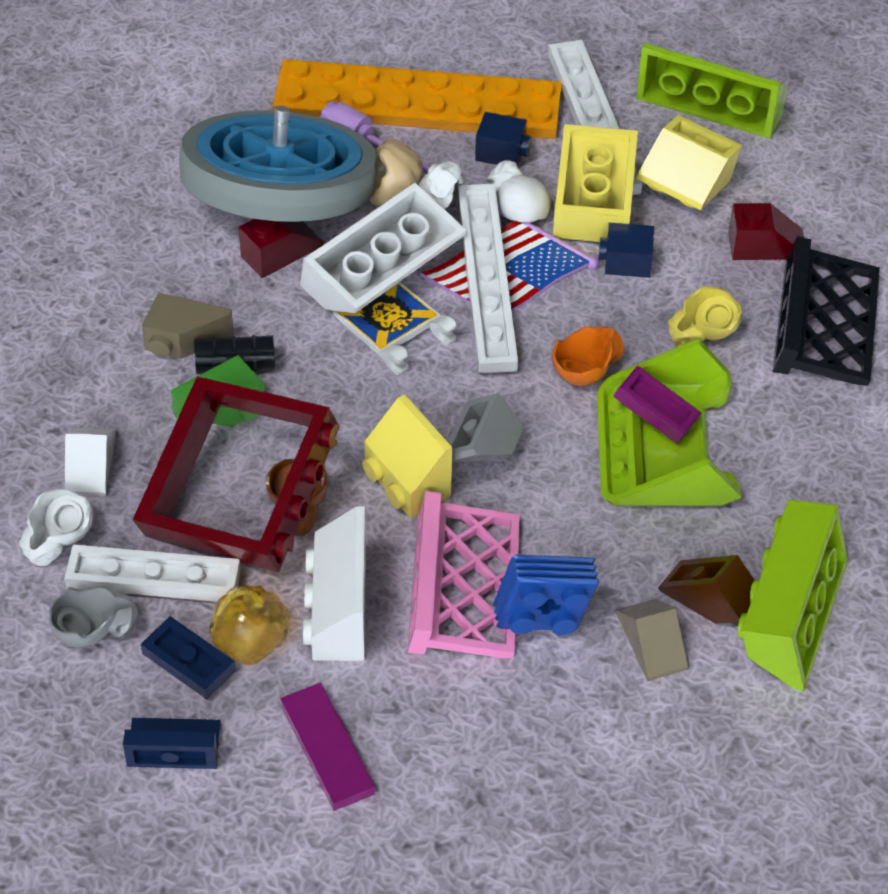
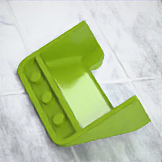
M694 339L613 374L600 385L597 392L601 495L609 504L614 506H722L742 498L739 480L730 472H722L709 459L705 409L710 407L717 409L727 402L731 389V372L700 339ZM637 366L702 412L698 420L678 444L613 397L620 385Z

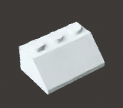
M356 506L315 531L314 549H306V574H313V583H305L304 601L305 609H312V619H304L303 644L312 645V660H364L366 588L365 506Z

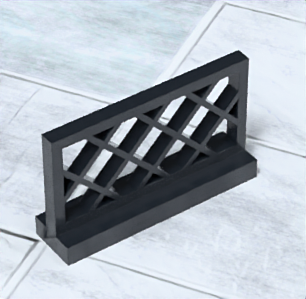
M797 236L785 261L772 372L788 375L790 369L795 368L851 384L868 386L871 380L880 267L812 250V239ZM813 264L826 267L832 274L822 278L813 268ZM854 274L869 278L868 284L859 288L849 276ZM839 281L849 293L840 297L831 288L830 284ZM820 290L830 302L820 306L810 294ZM855 299L866 310V312L858 316L847 305V303ZM837 309L847 321L837 325L827 312ZM817 318L827 330L816 334L807 321ZM853 327L863 337V340L854 344L844 331ZM834 337L844 349L834 354L824 341ZM814 346L824 359L818 361L803 357L804 350ZM851 356L861 366V372L848 369L841 360Z

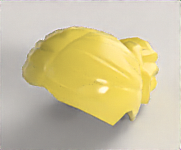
M701 287L684 301L683 308L668 320L672 341L678 347L694 339H700L702 342L705 339L710 341L724 339L734 333L742 322V307L728 291L718 287Z

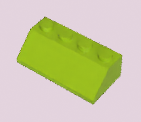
M644 43L641 49L636 99L770 139L783 113L788 87L775 80Z
M788 499L783 515H778L775 520L772 546L766 547L762 558L763 571L760 579L754 580L752 583L749 610L747 613H742L738 624V636L744 641L747 657L790 687L805 691L848 562L838 505Z

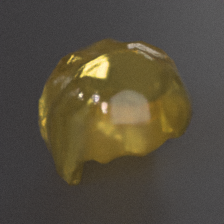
M246 584L241 587L231 588L215 604L213 617L209 625L212 643L234 661H240L244 665H256L270 654L274 648L279 646L287 636L290 628L289 610L281 602L278 595L274 592L266 591L261 585L251 586Z

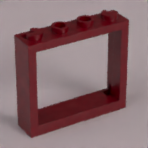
M197 376L133 517V522L146 537L218 557L240 559V563L279 573L287 552L293 551L294 535L299 523L303 522L308 515L310 508L309 499L314 487L319 485L323 479L325 461L329 451L338 443L335 437L340 426L329 407ZM220 406L308 426L260 541L171 518Z

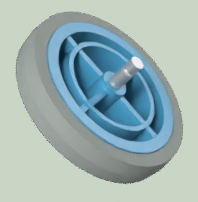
M276 106L274 111L233 112L203 120L192 126L185 133L179 155L181 181L184 187L197 199L228 213L269 221H314L349 213L361 207L369 200L373 193L377 174L376 152L364 136L349 127L328 119L290 112V109L286 106Z

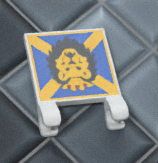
M401 282L394 285L356 313L333 311V315L375 351L396 375L409 369L408 364L403 361L408 357L407 351L400 345L426 329L430 328L435 337L444 345H449L457 340V336L452 332L456 328V322L449 316L440 315Z

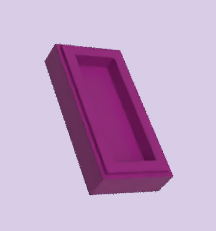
M639 366L632 371L613 396L676 444L682 440L702 414V412Z

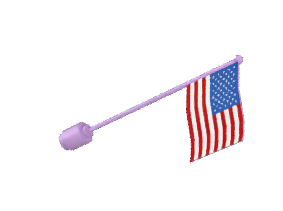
M331 101L320 114V118L349 127L376 146H380L384 142L373 136L372 118L344 102L336 103ZM422 163L423 172L427 174L430 167ZM498 205V212L500 215L504 217L502 210ZM511 220L512 223L501 228L511 311L525 305L557 281L586 267L595 269L599 266L600 261L596 255L590 257L531 223ZM464 250L449 261L433 269L421 272V277L470 304Z

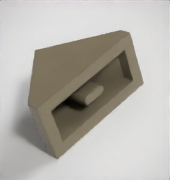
M653 599L616 610L618 619L647 681L688 670L675 607Z

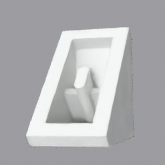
M74 428L66 433L65 489H69L78 495L106 496L117 433L116 429Z

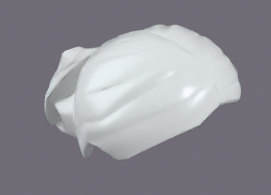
M504 160L487 176L488 183L495 184L497 205L501 208L505 218L531 223L547 217L551 209V198L546 187L539 180L523 175L515 162Z
M448 161L441 164H432L428 173L419 183V186L445 209L453 198L454 189L459 184L462 185L466 179L461 174L460 166Z
M54 489L39 495L28 513V526L23 531L21 540L18 541L24 555L29 558L30 562L38 566H47L61 554L63 547L71 546L83 539L91 528L94 515L88 499L69 489Z

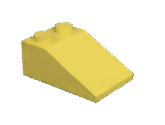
M564 124L553 236L559 239L600 242V237L608 238L609 223L630 224L638 131Z

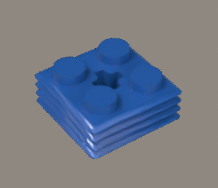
M515 554L512 556L493 602L495 607L494 613L497 614L495 620L498 621L496 627L511 629L512 632L517 634H525L532 630H552L557 635H567L576 631L600 581L596 579L598 573L595 572L596 565H593L595 559L591 557Z

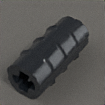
M253 334L249 337H213L212 339H195L196 374H202L237 355L254 372L275 370L273 335L255 336Z

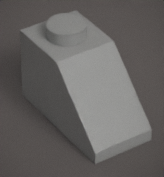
M499 393L466 402L448 440V443L452 446V463H482L494 459H504L513 454L524 426Z

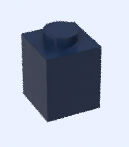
M485 112L476 134L475 161L498 165L500 162L508 160L515 162L518 166L521 156L528 157L531 147L532 136L526 135L527 120Z
M609 223L608 238L600 237L598 260H606L605 274L650 278L654 226Z

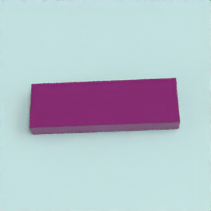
M321 682L281 697V707L333 811L375 795V786Z

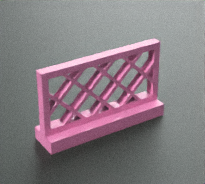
M425 491L417 518L408 653L425 654L427 647L497 658H513L515 652V633L511 629L497 628L504 635V644L488 642L480 633L489 625L493 624L496 627L498 623L495 620L497 614L494 613L492 607L482 596L492 589L498 592L506 573L505 570L496 576L483 562L496 554L508 568L512 556L518 554L520 514L441 502V493ZM446 517L462 520L469 529L457 536L446 525ZM490 525L509 526V536L498 542L485 528ZM474 535H477L489 547L478 556L464 543ZM454 548L468 561L456 570L443 558L446 553ZM472 569H475L487 581L486 584L476 590L462 577ZM452 582L466 596L454 605L441 593V589ZM471 603L486 617L474 626L459 612ZM451 617L464 632L457 637L439 634V624Z

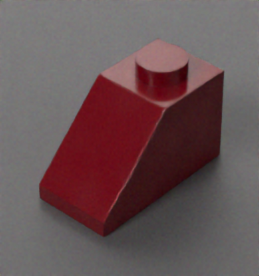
M733 203L728 231L732 260H786L796 237H804L803 229L771 203Z
M253 219L239 226L241 257L262 279L324 245V242L303 221L284 222Z

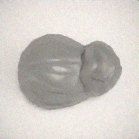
M68 587L54 600L49 608V625L54 637L66 646L85 648L98 643L109 633L115 637L127 634L134 626L139 612L133 600L122 592L111 593L105 587L85 590Z

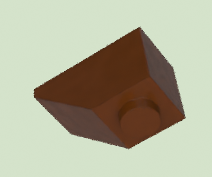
M738 555L681 560L658 589L714 624H738L742 613H747L751 604L750 591L755 579Z

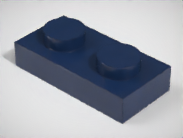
M171 616L140 644L143 655L206 700L236 671L234 660Z

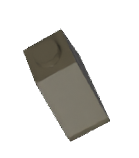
M158 292L142 324L145 350L151 351L160 357L172 356L182 359L195 354V339L231 338L234 335L232 309Z

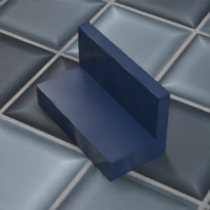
M132 718L131 730L125 729L123 749L127 767L216 769L221 721L208 719Z

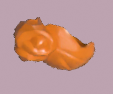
M584 326L566 339L556 340L551 356L553 367L562 379L573 385L588 386L597 383L605 376L609 365L621 358L624 352V343L621 336L613 328Z

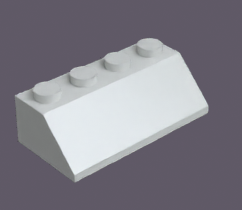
M413 183L303 259L300 286L325 310L356 313L464 237L467 230L420 186Z

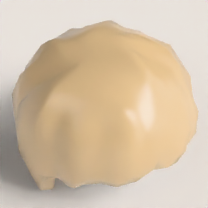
M386 139L375 150L377 174L373 193L369 201L376 207H380L413 183L419 186L424 177L422 163L417 153L396 139Z

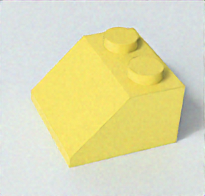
M404 394L396 399L364 441L365 460H363L362 465L368 478L372 482L379 481L385 488L386 496L391 505L396 509L402 508L411 519L418 515L425 491L441 493V502L451 497L452 446Z

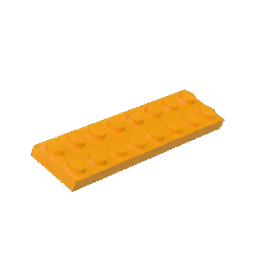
M283 59L272 110L274 111L276 106H286L290 109V112L320 117L322 110L329 102H344L371 117L373 124L476 133L484 113L489 112L526 119V135L536 138L556 139L562 83L560 81Z

